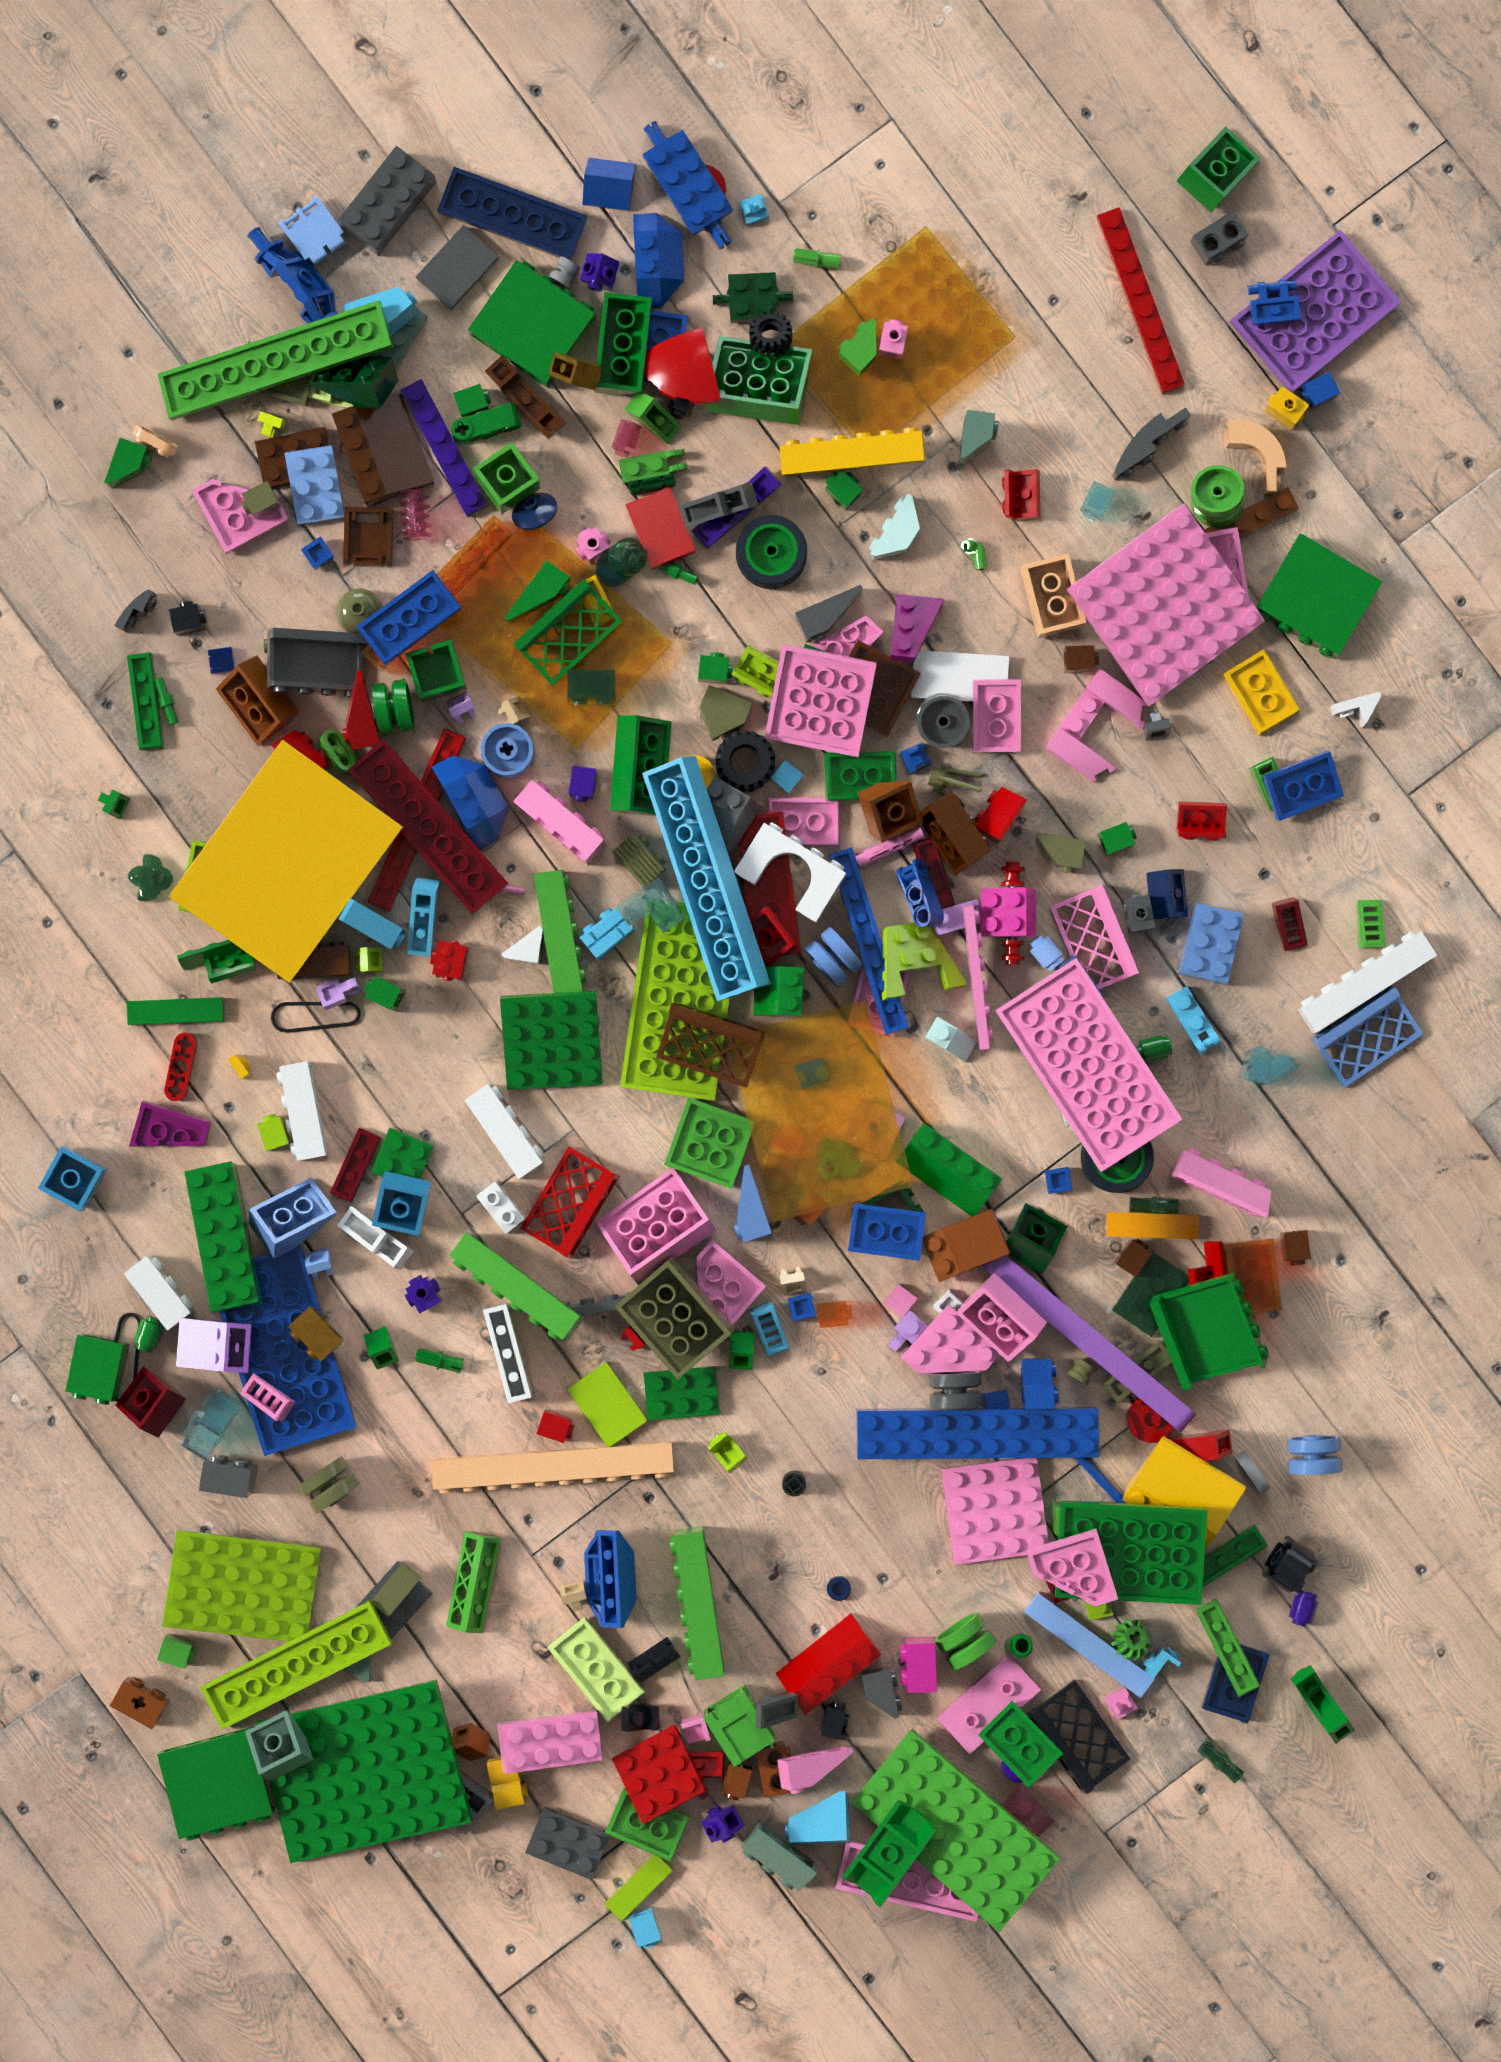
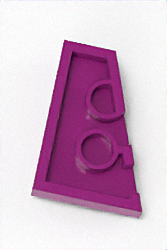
M897 594L890 660L915 662L926 636L933 626L939 610L943 606L944 599Z
M143 1100L129 1147L165 1145L204 1146L212 1121Z

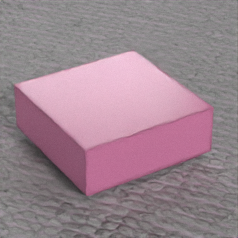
M897 1284L884 1303L904 1317L917 1300V1297Z

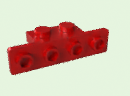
M1222 1241L1204 1242L1206 1266L1188 1269L1190 1285L1227 1274Z

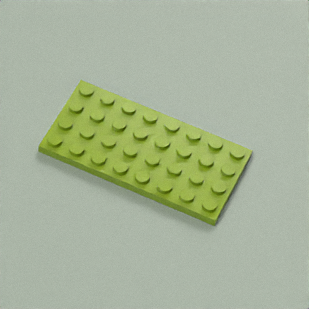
M647 898L620 1087L715 1101L718 1078L656 1058L672 1003L678 1002L726 1019L730 999L721 1001L716 999L685 903ZM674 1019L672 1029L676 1036L687 1031L683 1021ZM689 1024L690 1028L695 1027V1025ZM699 1027L693 1030L698 1043L710 1038L704 1028ZM711 1031L713 1036L718 1034L716 1032ZM689 1033L678 1038L684 1051L695 1046ZM724 1035L715 1038L721 1051ZM674 1041L666 1045L665 1055L674 1057L680 1054ZM712 1041L700 1046L706 1059L717 1054ZM697 1048L686 1053L689 1062L696 1065L703 1061ZM682 1056L677 1058L684 1061ZM717 1056L708 1062L713 1071L719 1072L721 1058Z

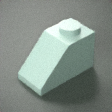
M939 1017L935 1018L924 1039L966 1062L977 1043L976 1040Z

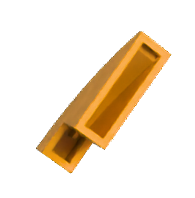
M1106 1212L1105 1236L1199 1239V1215Z

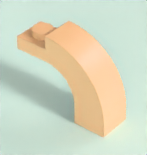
M1228 420L1226 423V448H1244L1255 453L1263 465L1264 495L1271 496L1275 494L1277 489H1280L1281 477L1277 472H1283L1286 468L1285 455L1280 443L1269 430L1257 423L1247 420Z

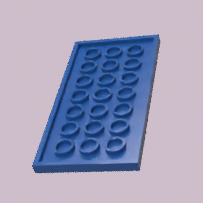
M301 1244L276 1259H273L270 1253L255 1257L263 1305L223 1313L221 1317L223 1321L253 1323L249 1372H239L243 1388L251 1376L256 1374L295 1401L294 1406L281 1422L275 1421L247 1399L263 1454L266 1456L356 1428L357 1424L334 1351L325 1360L320 1361L317 1359L315 1361L306 1352L308 1347L302 1341L298 1343L289 1333L291 1331L289 1325L309 1306L313 1305L323 1316L311 1275L307 1273L305 1267V1256ZM256 1385L254 1390L251 1392L253 1396L255 1395V1393L261 1385ZM267 1390L264 1391L259 1400H263L268 1392ZM273 1396L270 1402L267 1404L269 1407L275 1400V1396ZM283 1402L280 1403V1405L277 1407L275 1411L279 1409Z

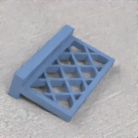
M1389 986L1311 1038V1041L1319 1049L1344 1088L1423 1035V1032L1401 1000V995L1395 987ZM1394 1003H1397L1400 1008L1398 1019L1387 1017L1388 1008ZM1374 1017L1381 1019L1379 1032L1367 1030L1369 1020ZM1386 1020L1397 1022L1395 1035L1383 1033ZM1402 1023L1410 1024L1415 1033L1407 1038L1400 1037ZM1353 1031L1362 1032L1359 1046L1347 1044L1349 1034ZM1366 1033L1378 1035L1375 1049L1363 1047ZM1382 1036L1394 1038L1393 1046L1388 1051L1380 1050ZM1334 1044L1342 1046L1339 1059L1331 1058L1326 1050ZM1346 1047L1358 1049L1355 1062L1344 1060ZM1363 1050L1374 1052L1373 1061L1368 1065L1360 1063ZM1343 1063L1355 1065L1353 1075L1345 1080L1341 1074Z

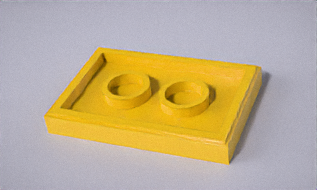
M1265 650L1258 652L1222 674L1258 735L1301 711Z

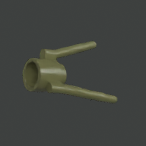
M943 766L940 769L934 767L928 785L933 786L932 791L943 796L948 792L942 789V787L947 789L949 783L976 792L982 791V788L952 779L950 775L982 777L980 772L949 769Z

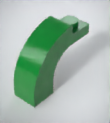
M1309 1665L1297 1671L1295 1676L1291 1678L1293 1685L1334 1743L1337 1744L1354 1732L1355 1729L1349 1719L1327 1691L1312 1666Z

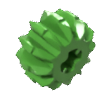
M1126 1619L1123 1621V1624L1118 1623L1115 1626L1117 1631L1111 1634L1116 1638V1641H1113L1111 1645L1118 1647L1115 1654L1123 1653V1659L1125 1660L1130 1658L1138 1660L1140 1655H1147L1146 1648L1153 1645L1147 1641V1638L1152 1636L1151 1633L1146 1634L1145 1632L1148 1625L1140 1626V1620L1138 1619L1133 1621Z

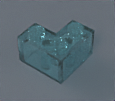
M659 876L619 902L616 906L629 927L650 914L662 933L681 922L685 917Z
M217 1388L212 1396L208 1394L201 1404L202 1410H196L191 1416L190 1423L182 1434L185 1436V1439L181 1446L206 1461L218 1445L224 1431L235 1418L242 1403Z

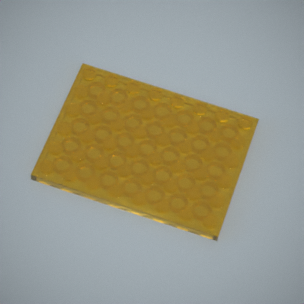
M925 226L793 331L791 346L813 349L808 384L852 438H856L857 433L870 432L871 436H878L880 431L894 430V434H896L1014 340L1016 336L933 233ZM873 318L876 321V360L859 377L839 358V352L841 351L839 347L847 338L852 339L857 334L855 330L864 320L868 323ZM898 320L903 322L904 326H908L902 360L878 355L884 322Z
M544 527L535 530L518 529L455 598L462 607V610L440 625V627L572 746L578 749L672 645V642L596 575L614 612L623 622L552 686L513 643L563 597L560 595L554 602L511 624L507 623L504 617L546 560L570 576L571 581L569 584L571 588L569 591L583 578L586 580L596 574ZM580 602L573 609H580ZM568 612L565 615V625L579 626V612ZM582 612V626L595 627L588 612ZM562 619L555 625H562ZM613 620L601 627H610L616 620ZM551 628L547 632V642H561L562 628ZM565 628L564 642L578 643L579 629ZM581 629V643L591 644L595 640L596 630ZM598 630V637H599L605 630ZM545 634L538 641L544 642ZM534 644L527 650L533 658H544L543 644ZM547 645L546 659H561V645ZM564 645L563 659L574 660L578 656V646ZM581 646V652H583L588 646ZM537 661V662L541 665V667L543 668L544 662H543V661ZM546 662V672L552 678L560 673L561 662ZM563 662V669H564L569 663Z
M866 1000L758 1027L757 1029L766 1031L765 1037L761 1042L748 1087L740 1085L739 1087L773 1222L914 1187ZM727 1036L728 1044L730 1047L732 1046V1043ZM734 1038V1040H735L736 1043H738V1042L741 1041V1040H738V1039H735V1038ZM744 1042L738 1045L743 1058L752 1055L753 1044ZM730 1049L733 1063L735 1064L740 1059L735 1049ZM750 1059L745 1061L747 1066L749 1064ZM742 1063L735 1066L737 1079L744 1081L746 1071Z

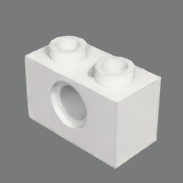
M497 1181L493 1182L476 1196L505 1234L509 1233L526 1219Z

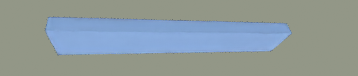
M1037 1592L1024 1610V1613L1141 1698L1155 1680V1678L1150 1677L1131 1660L1123 1659V1654H1115L1116 1649L1039 1592Z

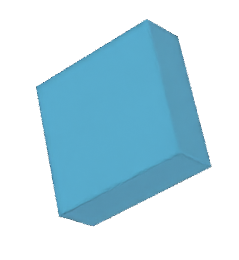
M785 760L771 776V780L789 794L804 774Z

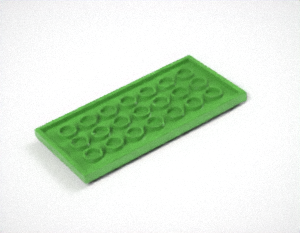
M913 1728L851 1802L878 1827L898 1800L910 1804L927 1817L937 1831L916 1860L998 1932L1003 1929L1061 1859L1056 1852Z

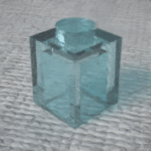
M1093 481L1079 511L1084 512L1083 516L1092 521L1098 519L1101 521L1115 490Z

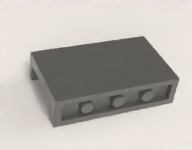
M272 628L268 630L267 688H274L275 693H289V689L298 690V694H312V691H321V695L335 696L336 692L344 693L345 697H351L356 673L359 670H362L363 673V645L367 644V641L361 633Z

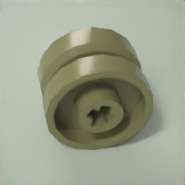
M342 1456L298 1485L304 1496H309L319 1490L320 1494L310 1501V1506L316 1514L328 1506L332 1507L348 1496V1492L360 1485L354 1474H348L341 1480L337 1477L348 1468V1464Z

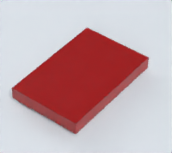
M670 487L625 504L651 570L696 553Z

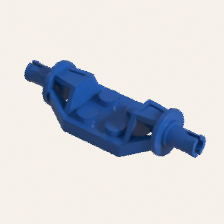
M256 227L249 232L247 237L260 251L255 257V261L257 264L262 265L270 278L280 276L281 280L288 284L294 292L296 299L305 306L300 316L307 324L338 314L335 309L334 291L309 260L305 261L300 253L284 248L281 240L270 242L260 227ZM321 307H324V311H325V315H326V316H324V317H323V314H322L321 309H320Z

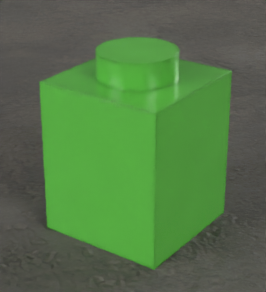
M167 1634L163 1639L157 1660L185 1669L189 1663L193 1664L197 1650L194 1649L196 1642Z

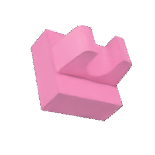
M1125 1686L1104 1698L1117 1721L1138 1709Z

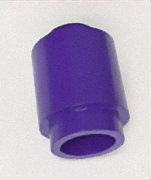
M1301 1590L1298 1592V1595L1294 1596L1289 1617L1293 1618L1292 1623L1306 1627L1307 1623L1312 1624L1318 1605L1316 1601L1318 1595Z

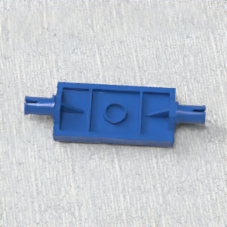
M656 121L651 122L652 126L648 124L643 130L649 136L654 147L642 154L643 159L692 236L702 231L709 232L718 245L719 250L723 249L724 245L728 246L732 242L721 225L722 220L733 212L732 206L685 132L681 130L670 138H666Z

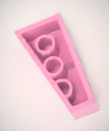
M531 780L513 801L514 804L588 865L606 844L603 839L604 835L595 827L590 829L584 824L586 819L575 811L572 814L567 810L568 804L557 796L554 799L549 795L550 789L541 781H538L536 784Z

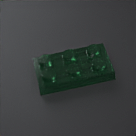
M1150 1251L1152 1253L1138 1275L1136 1277L1133 1276L1111 1310L1152 1337L1158 1329L1150 1307L1152 1297L1187 1286L1189 1276L1155 1252Z

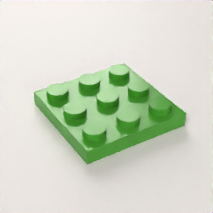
M688 1097L664 1165L732 1189L756 1121Z

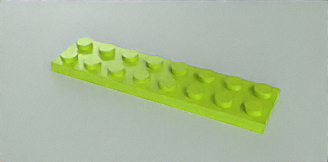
M370 1600L203 1684L200 1688L221 1730L390 1646L392 1641Z

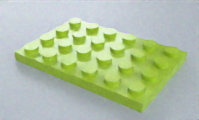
M176 1529L162 1627L279 1641H290L309 1630L321 1547Z

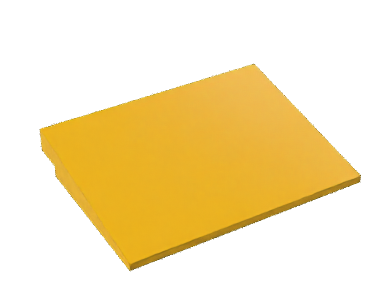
M282 740L175 886L169 897L290 983L403 827Z

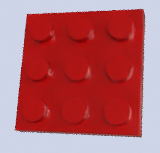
M677 1725L670 1726L612 1758L642 1824H647L707 1791Z

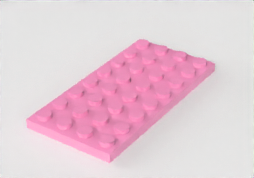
M1077 958L995 1010L1100 1172H1103L1182 1121L1181 1116Z

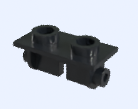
M666 1637L627 1664L631 1668V1673L635 1679L642 1683L681 1656L669 1638Z

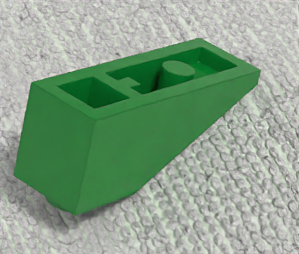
M546 560L504 617L505 621L511 624L554 602L560 595L564 597L571 588L569 584L571 581L570 576Z

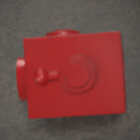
M438 941L437 951L433 950L431 954L430 964L434 965L432 974L437 978L443 977L445 981L451 982L453 979L462 980L468 947L460 945L458 941Z

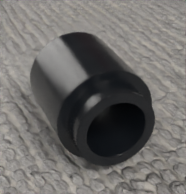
M676 397L675 400L671 399L668 409L671 410L670 414L683 420L684 417H690L695 404H691L688 399Z

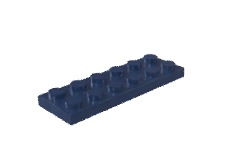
M453 167L437 210L439 214L555 257H565L570 261L573 259L588 219L587 215L457 167Z

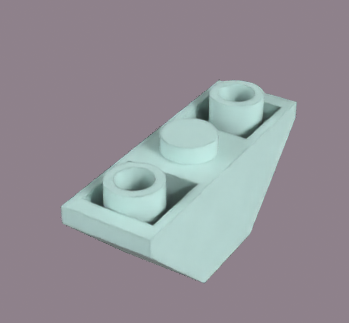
M909 493L905 499L900 497L894 507V510L897 511L892 519L888 517L881 528L884 533L880 539L875 537L869 547V550L872 551L870 553L871 559L876 560L906 553L920 530L913 497Z

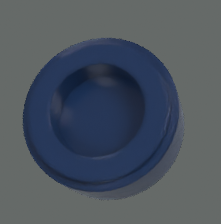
M835 1576L829 1580L827 1593L833 1600L842 1601L850 1595L851 1586L845 1577Z

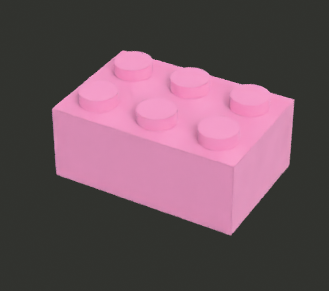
M995 1273L976 1289L956 1312L1008 1362L1029 1345L1047 1323Z

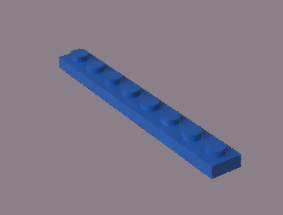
M851 847L829 854L830 862L834 860L843 865V871L847 874L840 884L839 890L885 1036L907 1030L909 1026L900 998L885 1001L882 999V992L884 991L882 972L885 971L883 944L853 849Z

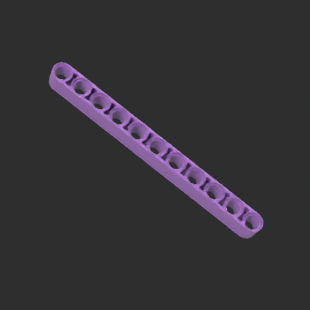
M1004 1256L981 1266L991 1275L994 1273L998 1275L1042 1318L1179 1432H1182L1195 1417L1196 1413L1009 1257Z

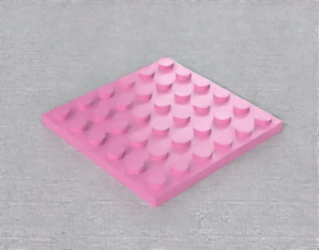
M1185 504L1178 506L1066 589L1147 706H1151L1265 622Z

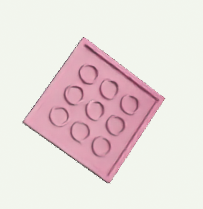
M782 644L765 739L859 757L877 662Z
M1015 1458L941 1469L955 1565L1027 1555V1549L1049 1543L1037 1458Z

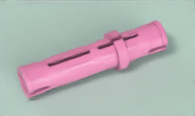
M918 825L892 839L854 854L861 869L895 851L905 850L906 846L924 839L925 836Z

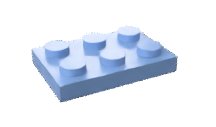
M333 446L285 452L297 524L345 517Z

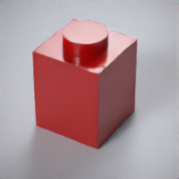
M545 1409L536 1434L564 1443L566 1438L571 1439L575 1426L571 1425L572 1418Z

